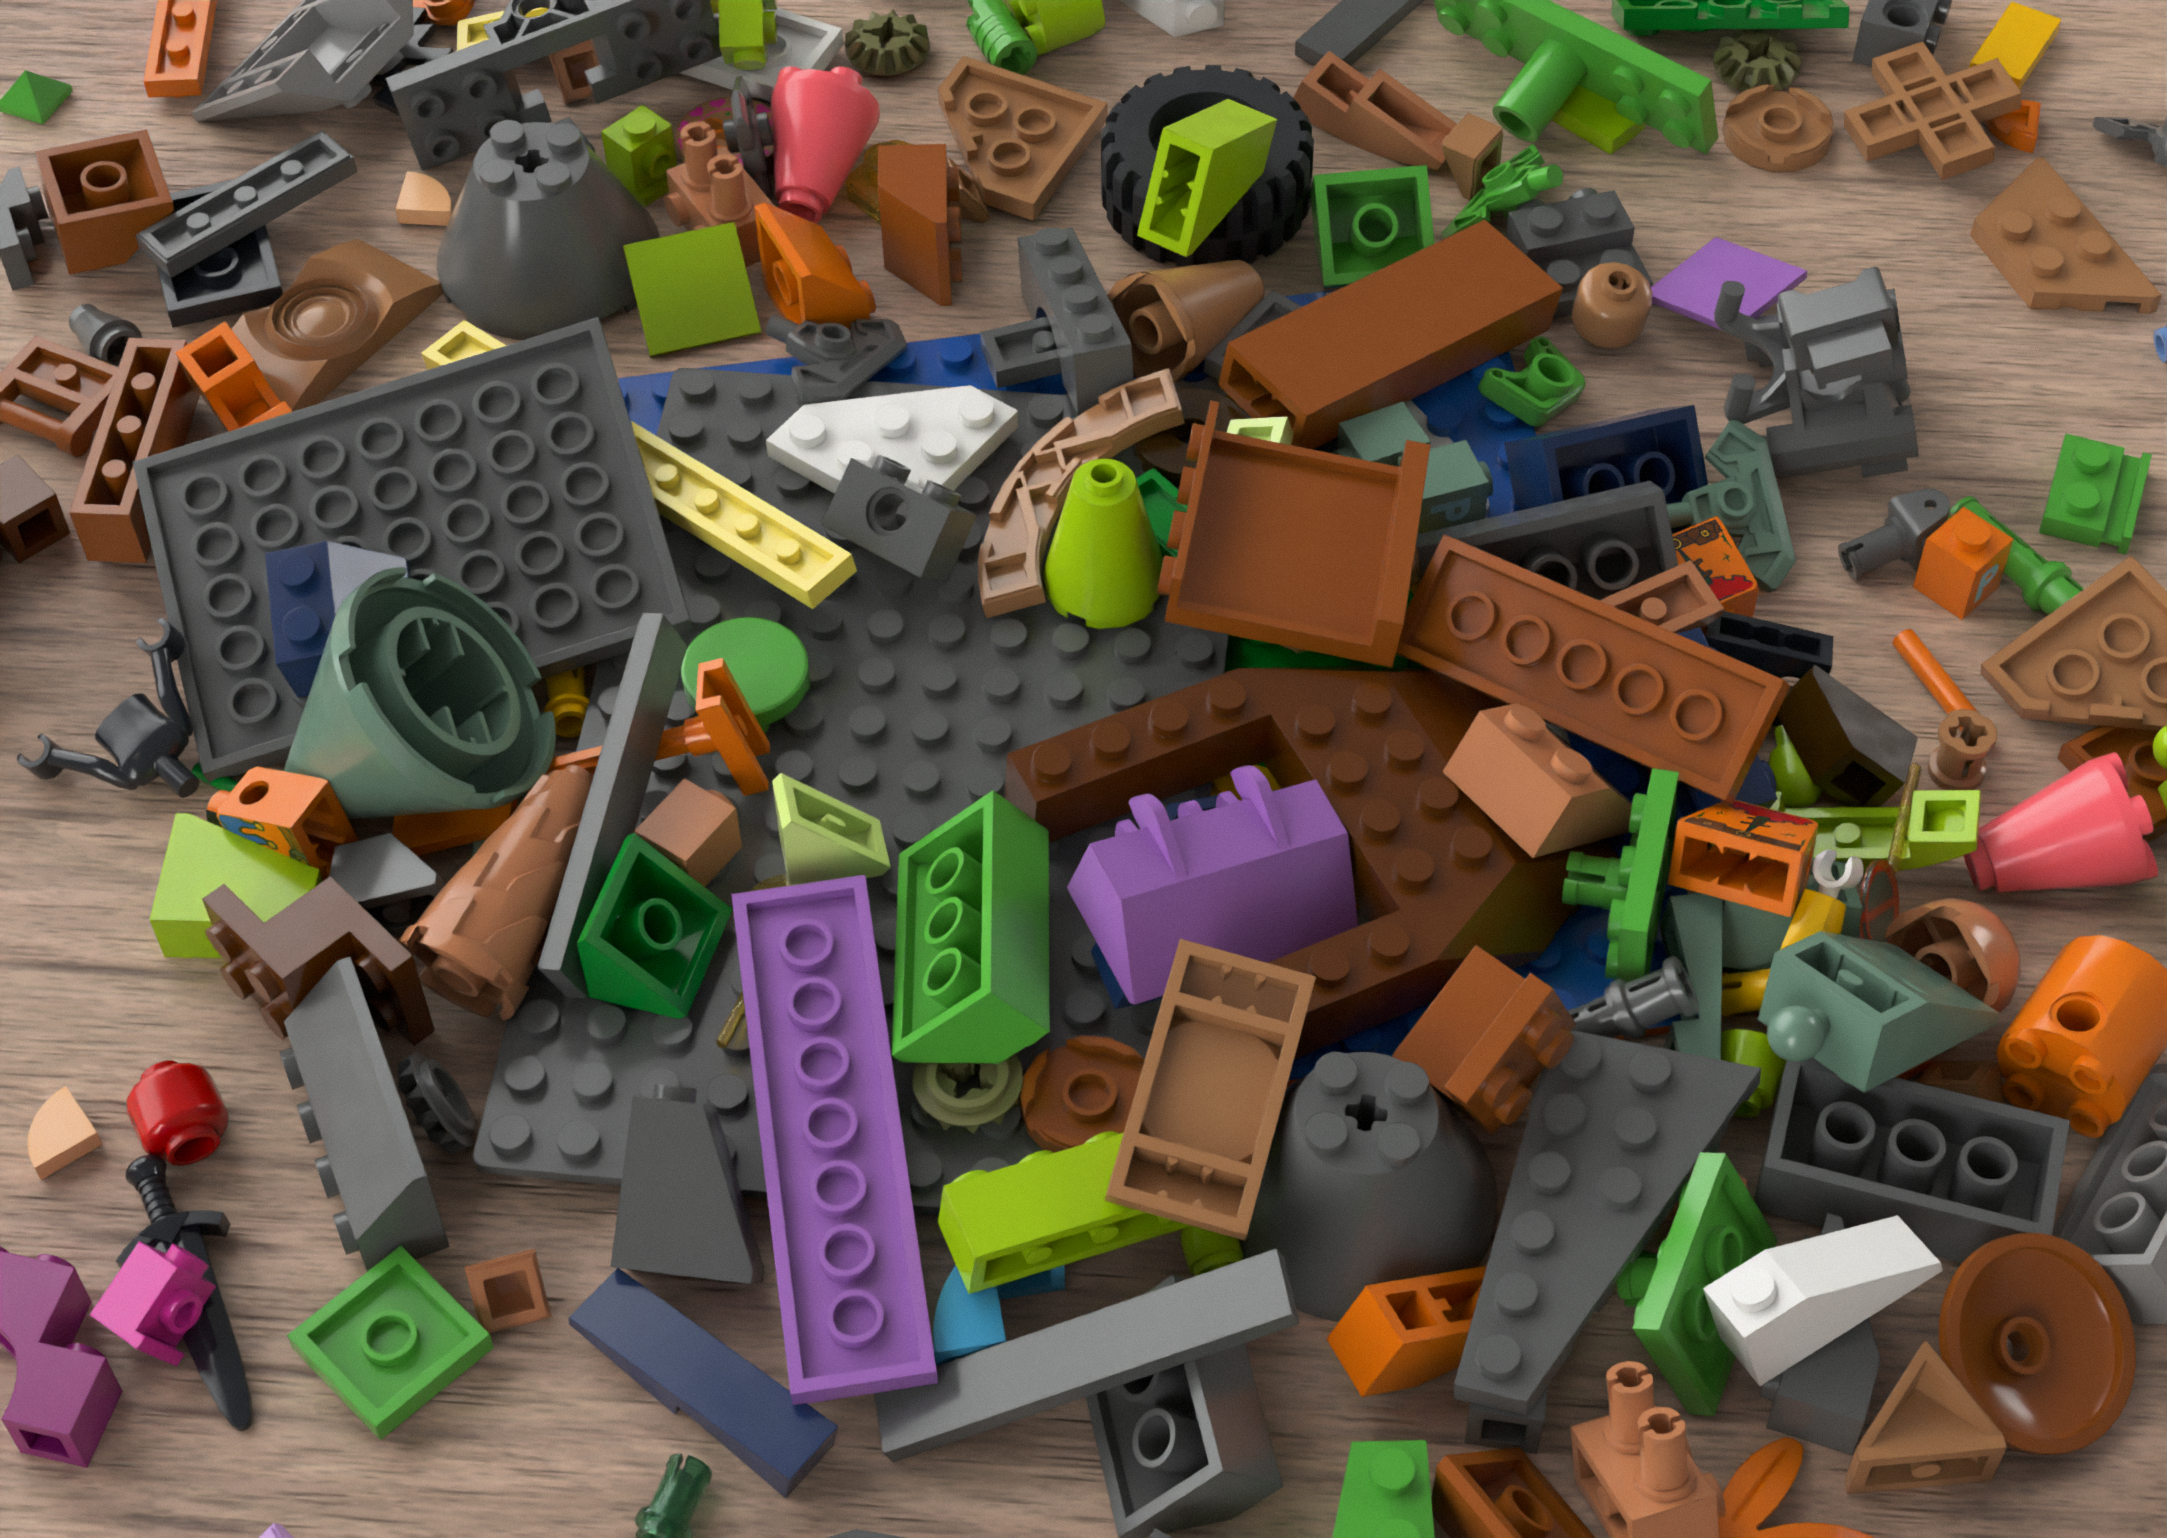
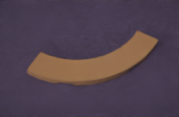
M1169 368L1139 377L1098 397L1099 404L1086 410L1073 420L1070 417L1061 420L1039 439L1018 462L1001 487L990 509V523L984 542L980 545L978 583L986 618L1046 602L1043 587V562L1046 545L1051 530L1063 509L1073 475L1080 466L1095 459H1111L1124 449L1147 437L1185 424L1182 408Z

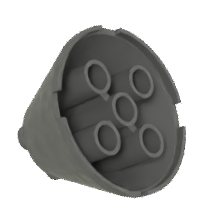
M504 120L496 123L490 129V138L482 144L475 156L439 245L437 273L439 282L442 283L441 286L448 303L453 302L466 313L469 323L494 335L515 340H526L599 317V320L623 307L627 313L637 306L623 245L660 237L657 226L649 212L582 140L577 126L571 123L552 124L545 122L521 124L514 120Z
M1330 1052L1323 1055L1316 1062L1315 1069L1286 1088L1245 1241L1239 1239L1244 1255L1243 1260L1277 1249L1285 1259L1296 1309L1321 1319L1339 1322L1366 1285L1479 1267L1491 1243L1497 1217L1498 1197L1493 1169L1478 1138L1429 1084L1428 1075L1419 1065L1373 1052L1347 1054L1343 1052Z

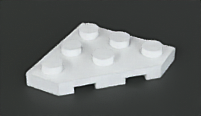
M971 385L806 404L766 439L768 457L834 494L851 458L874 463L877 455L888 457L910 468L911 472L908 480L922 487H925L927 480H930L954 491L1019 427L1018 410ZM905 501L901 503L896 513V522L899 528L905 523L908 514Z

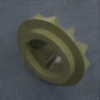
M894 9L888 15L883 16L872 11L869 20H854L852 30L845 33V52L848 60L856 68L874 75H897L910 71L925 60L930 49L927 26L917 24L914 14L898 17ZM884 38H891L890 42L886 43L885 49H883L880 42H883Z
M1737 29L1733 37H1721L1713 59L1717 75L1725 83L1741 91L1760 85H1775L1774 91H1780L1796 80L1801 64V58L1797 56L1795 43L1783 42L1781 32L1768 35L1763 33L1761 29H1757L1755 33H1748L1743 29ZM1758 56H1763V57L1757 58L1756 60H1752L1749 64H1747V63H1748V57H1750V58H1756V57H1758Z
M1016 1054L1000 1064L917 1063L913 1072V1091L923 1116L930 1115L937 1119L945 1131L952 1125L963 1126L974 1135L982 1124L993 1121L1001 1125L1005 1113L1012 1106H1019L1023 1085V1070ZM980 1067V1086L983 1090L972 1088L966 1096L962 1095L961 1099H958L957 1084L954 1080L966 1082L971 1075H975Z

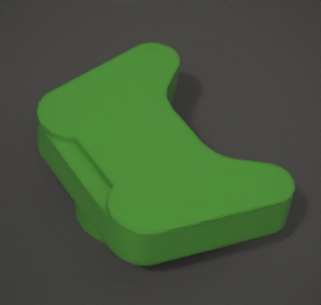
M1538 336L1531 340L1524 352L1527 367L1521 372H1510L1493 367L1485 371L1478 384V390L1483 396L1527 424L1537 427L1545 425L1546 422L1571 404L1576 403L1585 388L1583 375L1549 339L1543 336Z

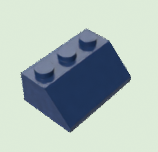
M1695 405L1656 408L1504 443L1514 501L1520 510L1646 481H1651L1664 490L1666 504L1680 503L1686 493L1708 485ZM1683 526L1671 528L1672 533H1676L1684 529H1687L1688 527Z

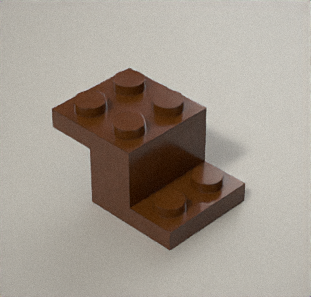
M331 876L265 923L225 884L202 899L212 926L205 930L206 935L215 950L226 961V964L220 967L224 980L240 999L245 1000L251 995L261 1005L259 1011L264 1021L280 1039L284 1040L288 1037L284 1024L285 1019L338 960L350 956L370 1014L383 1030L390 1032L396 1028L413 1046L435 1031L413 955Z

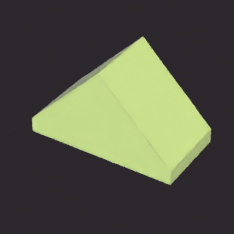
M782 773L772 781L780 845L789 886L865 875L866 878L882 876L891 868L879 819Z

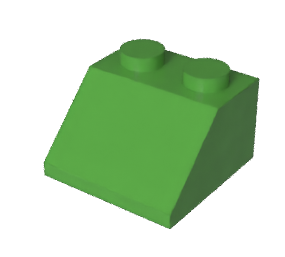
M1427 165L1313 176L1310 191L1315 249L1324 289L1345 287L1435 244Z

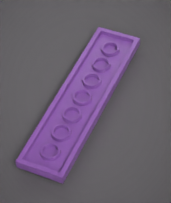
M859 875L731 894L793 1405L809 1404L937 1384L938 1377L866 876Z

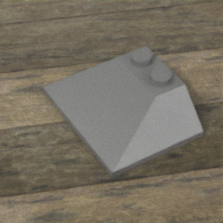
M302 0L191 114L198 122L319 112L341 104L347 109L355 106L371 92L372 88L368 83L374 76L388 72L403 58L399 50L414 35L413 0Z

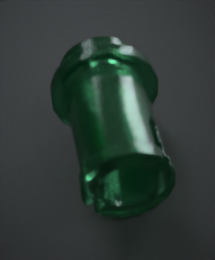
M676 1453L668 1458L666 1469L649 1506L640 1508L636 1514L635 1523L638 1527L636 1538H691L693 1534L689 1523L706 1486L713 1477L709 1466L703 1461L688 1455L683 1469H680L684 1459L682 1454Z

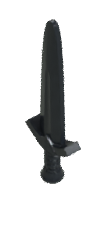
M156 1155L138 1157L128 1166L126 1180L139 1192L151 1225L138 1233L139 1235L123 1249L116 1263L121 1268L140 1241L164 1253L174 1243L209 1265L203 1277L213 1283L216 1288L204 1304L199 1319L186 1331L183 1339L217 1407L234 1429L244 1431L251 1426L253 1420L251 1395L241 1354L203 1239V1235L226 1237L231 1224L225 1214L219 1211L196 1210L178 1213L166 1185V1162Z

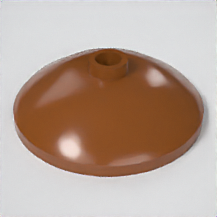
M2020 1233L2004 1236L1984 1244L1968 1256L1955 1272L1945 1292L1939 1318L1941 1359L2002 1432L2008 1448L2033 1455L2069 1453L2092 1444L2112 1427L2124 1409L2133 1385L2136 1367L2135 1336L2132 1321L2121 1293L2104 1268L2087 1252L2073 1243L2048 1234ZM2007 1337L2013 1346L2012 1357H2010L2007 1350Z

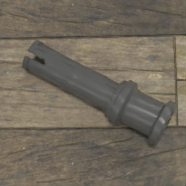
M1672 956L1663 961V968L1628 983L1621 978L1610 982L1609 987L1605 988V995L1567 1011L1576 1023L1574 1031L1609 1038L1623 1035L1625 1038L1632 1037L1637 1039L1645 1036L1646 1027L1680 1013H1683L1686 1017L1698 1014L1699 1003L1685 968L1677 957Z

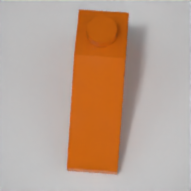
M1487 1266L1365 1286L1326 1339L1361 1397L1417 1387L1459 1367Z

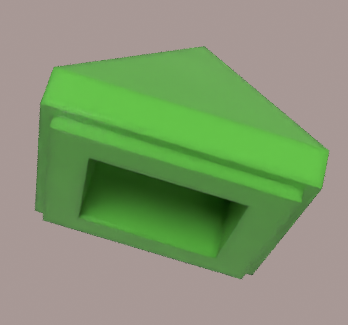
M25 70L0 99V112L44 124L73 92L72 86Z

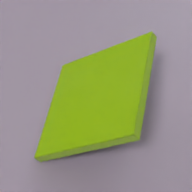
M735 222L623 245L650 357L760 334L762 332Z

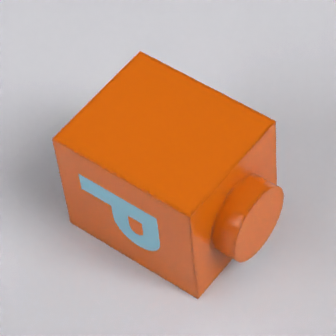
M1963 506L1926 539L1913 588L1963 620L1999 588L2014 539Z

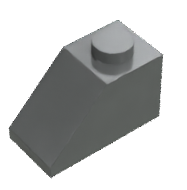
M391 833L335 846L329 877L331 876L394 938L402 936L408 926L417 923L434 898L447 884L433 869Z

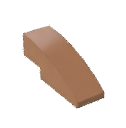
M1330 51L1323 56L1301 81L1293 97L1301 106V110L1308 116L1310 123L1346 143L1384 158L1412 166L1427 165V168L1439 170L1446 161L1441 147L1442 140L1457 125L1453 120L1383 70L1379 69L1369 80Z

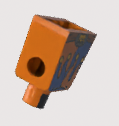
M256 766L247 771L231 792L227 790L216 792L211 797L206 810L208 822L319 869L323 881L329 877L335 846L359 841L330 782L318 777Z

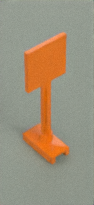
M719 658L699 663L695 709L698 716L685 719L683 726L663 730L655 761L686 753H691L694 757L719 751L744 796L768 791L769 781L755 757L770 753V743L724 659ZM602 746L553 757L545 775H548L553 770H564L568 765H575L587 770L594 776ZM518 798L507 805L497 808L394 816L392 835L417 856L472 843L473 841L485 840L510 818L517 808Z

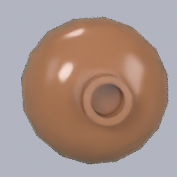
M1954 898L1937 900L1902 912L1887 928L1884 939L1892 936L1890 944L1901 948L1997 1012L2001 1013L2010 1004L2021 976L2020 953L2014 936L1999 916L1984 906Z

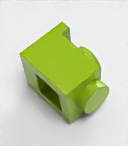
M718 0L719 42L725 64H733L735 68L741 70L764 68L766 62H768L767 44H777L775 11L766 10H777V0Z
M642 104L601 131L607 167L634 197L646 207L669 192L666 170L678 164L672 124Z

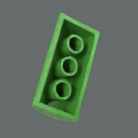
M994 790L899 854L891 1056L901 1063L1000 1064L1025 1047L1033 1045L1050 1032L1049 830Z

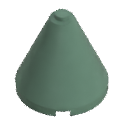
M405 567L382 570L372 575L349 593L336 612L283 771L328 780L348 820L497 808L511 803L530 790L542 774H546L552 762L556 740L554 714L547 711L540 716L531 687L539 682L542 677L529 653L510 627L485 602L458 583L439 574L433 573L422 582L403 577L407 574Z

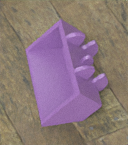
M1251 765L1239 767L1232 770L1230 774L1235 788L1242 799L1241 801L1231 791L1219 793L1216 800V808L1206 811L1202 810L1197 801H1188L1178 806V819L1171 821L1165 807L1155 796L1151 794L1135 796L1129 800V805L1140 829L1138 830L1130 819L1117 822L1115 837L1089 844L1067 889L1130 1003L1138 1004L1164 995L1180 939L1268 963L1358 927L1348 832L1316 779L1272 792L1267 778L1259 769Z

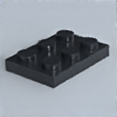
M232 180L170 193L174 206V211L171 214ZM266 224L172 278L158 267L172 328L266 307L273 304L283 294Z

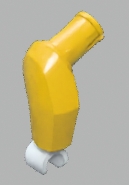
M1825 850L1816 856L1813 861L1812 872L1814 878L1820 884L1817 892L1804 889L1781 949L1819 931L1841 934L1846 905L1837 900L1840 889L1847 890L1853 888L1860 882L1864 870L1860 858L1851 856L1845 865L1843 876L1836 881L1832 876L1831 866L1837 852L1835 850ZM1771 968L1732 974L1722 973V987L1725 986L1726 989L1722 990L1721 1014L1729 1017L1734 1014L1760 1011Z

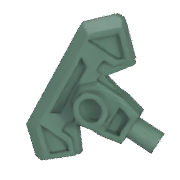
M1730 420L1704 457L1726 479L1686 493L1680 503L1666 504L1671 528L1683 526L1689 528L1718 516L1730 536L1741 537L1737 547L1756 579L1758 586L1770 592L1777 590L1796 562L1795 553L1767 440L1738 420Z

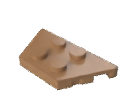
M2044 157L2035 159L1974 219L1970 236L2030 309L2058 310L2063 307H2071L2080 311L2103 312L2106 302L2137 303L2138 313L2150 314L2157 311L2162 296L2161 293Z

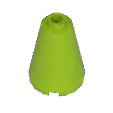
M1095 459L1080 466L1073 475L1044 566L1045 591L1055 610L1068 618L1069 612L1084 618L1088 627L1097 629L1124 627L1144 619L1153 611V603L1160 596L1157 593L1163 556L1132 470L1117 460Z

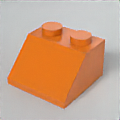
M766 202L754 206L764 290L782 317L799 325L807 320L820 325L823 323H837L848 329L850 328V322H855V319H870V314L876 312L873 293L865 280L857 281L853 275L850 259L841 244L834 246L823 227Z

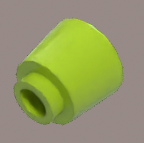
M1731 1029L1721 1032V1060L1761 1068L1760 1084L1749 1100H1743L1733 1114L1734 1116L1744 1118L1756 1117L1760 1114L1761 1109H1766L1773 1104L1786 1060L1780 1058L1771 1049L1767 1034L1747 1029Z

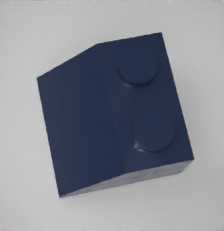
M331 541L265 553L275 662L298 698L309 696L336 612L342 601L364 581L382 570L405 567L407 574L403 577L410 578L409 563L406 558Z

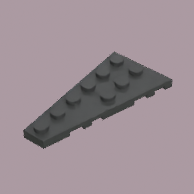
M1574 1030L1571 1031L1574 1035V1040L1566 1056L1554 1068L1548 1069L1544 1067L1540 1074L1455 1378L1454 1399L1528 1415L1573 1351L1574 1341L1595 1311H1601L1613 1294V1286L1629 1262L1634 1263L1679 1200L1681 1189L1689 1181L1699 1153L1707 1152L1711 1146L1716 1147L1728 1130L1729 1120L1743 1100L1748 1101L1760 1084L1761 1068Z

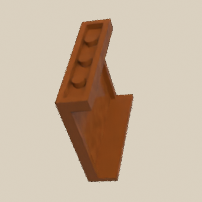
M1210 400L1206 424L1193 423L1186 460L1197 462L1196 468L1184 466L1176 503L1188 505L1187 513L1174 510L1167 548L1178 550L1177 558L1164 555L1157 593L1169 596L1164 622L1392 667L1404 625L1431 444L1406 440L1400 466L1397 467L1214 430L1220 402Z

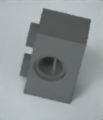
M877 455L874 463L851 458L821 525L920 578L947 582L977 515L957 505L961 498L959 493L930 480H927L925 487L908 480L911 469L895 460L882 455ZM905 501L908 514L905 523L899 528L896 522V513L898 507Z

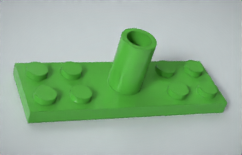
M1434 0L1438 21L1445 29L1456 35H1463L1465 33L1481 41L1490 52L1499 57H1507L1509 55L1525 63L1524 67L1492 109L1497 122L1510 134L1523 141L1535 142L1538 140L1577 85L1616 103L1615 108L1621 116L1635 122L1637 125H1642L1645 122L1646 125L1662 132L1668 141L1678 147L1688 148L1690 146L1707 154L1719 138L1711 79L1550 0Z

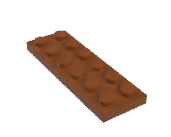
M1445 534L1406 610L1404 625L1396 651L1397 655L1507 705L1519 703L1539 714L1545 722L1651 770L1655 768L1679 772L1678 782L1731 806L1790 688V685L1779 677Z

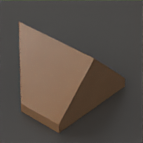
M1925 1339L1856 1447L1844 1479L1847 1494L1992 1481L2007 1446L2002 1432Z

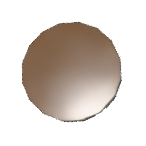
M1760 85L1741 92L1730 101L1722 128L1724 141L1738 159L1752 167L1772 172H1796L1814 166L1827 155L1833 137V117L1825 104L1814 95L1803 89L1790 86L1788 92L1774 91L1775 85Z

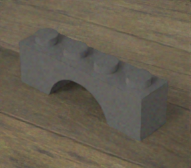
M1045 228L1033 235L1017 237L1022 298L1033 320L1048 317L1056 342L1063 384L1077 414L1080 415L1099 404L1098 397L1134 380L1132 343L1073 228Z

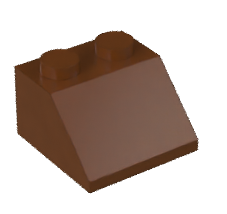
M147 129L35 151L45 202L69 275L126 263L139 249L135 235L168 217L174 211L173 201Z

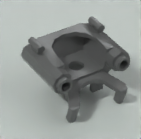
M1725 281L1721 286L1714 311V319L1717 326L1723 332L1744 341L1748 362L1759 360L1760 368L1774 366L1769 383L1764 388L1755 391L1756 381L1751 375H1734L1724 404V412L1728 421L1738 420L1742 424H1746L1791 407L1793 423L1767 427V436H1762L1767 440L1776 479L1861 466L1863 478L1908 471L1907 458L1918 457L1919 453L1912 405L1909 398L1911 391L1907 382L1906 358L1895 288L1887 289L1895 313L1899 338L1898 344L1891 347L1895 369L1887 371L1886 368L1827 383V388L1819 390L1815 376L1811 372L1812 369L1805 371L1797 370L1783 327L1779 302H1776L1777 314L1759 316L1754 319L1739 312L1745 292L1743 284L1738 281Z

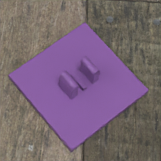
M1715 237L1651 287L1653 292L1652 303L1720 329L1715 322L1714 311L1721 286L1725 281H1738L1743 284L1745 292L1739 312L1756 319L1778 302V295L1780 293L1793 290L1807 278V270Z

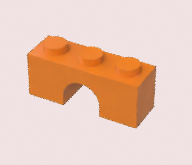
M226 321L175 352L196 390L227 432L293 412L285 400L281 402L255 360Z

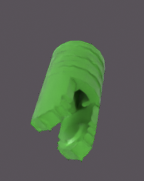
M968 0V3H970L969 7H972L974 14L968 16L966 27H968L974 42L989 64L1021 75L1027 73L1036 62L1037 48L1003 0Z

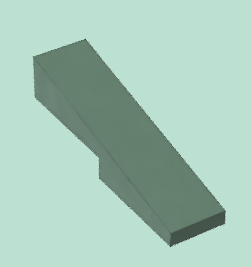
M1702 893L1670 896L1659 925L1666 957H1677L1685 968L1696 992L1699 1013L1691 1017H1686L1683 1013H1680L1681 1021L1672 1022L1663 1044V1049L1721 1060L1723 899ZM1720 1141L1715 1148L1711 1146L1707 1152L1717 1153Z

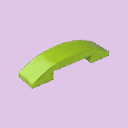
M1913 790L1911 807L1785 808L1782 792H1776L1778 799L1770 808L1811 819L1818 823L1813 858H1816L1818 854L1825 850H1835L1837 852L1834 861L1847 862L1851 856L1858 857L1863 863V874H1865L1867 867L1873 860H1880L1886 867L1887 872H1896L1942 863L1976 851L1982 798L1980 790Z

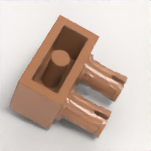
M692 122L687 124L680 131L685 163L666 170L669 194L664 197V203L670 219L675 226L680 227L683 225L687 231L735 222L745 266L748 267L761 261L754 206L764 202L775 205L745 171L742 163L738 162L736 156L732 155L725 146L717 149L716 133L714 129L711 130V126L708 123Z
M1626 1361L1613 1365L1606 1372L1609 1415L1570 1427L1574 1477L1579 1490L1610 1538H1719L1718 1518L1725 1516L1726 1512L1724 1497L1715 1477L1710 1472L1702 1474L1693 1461L1691 1449L1686 1438L1685 1421L1681 1420V1416L1676 1410L1655 1406L1653 1376L1648 1373V1368L1644 1364Z

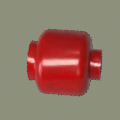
M173 1060L156 1063L142 1073L140 1081L134 1085L126 1099L127 1114L144 1151L148 1155L159 1156L172 1165H190L211 1155L218 1148L220 1139L228 1127L229 1116L227 1108L212 1076L200 1065L178 1063Z

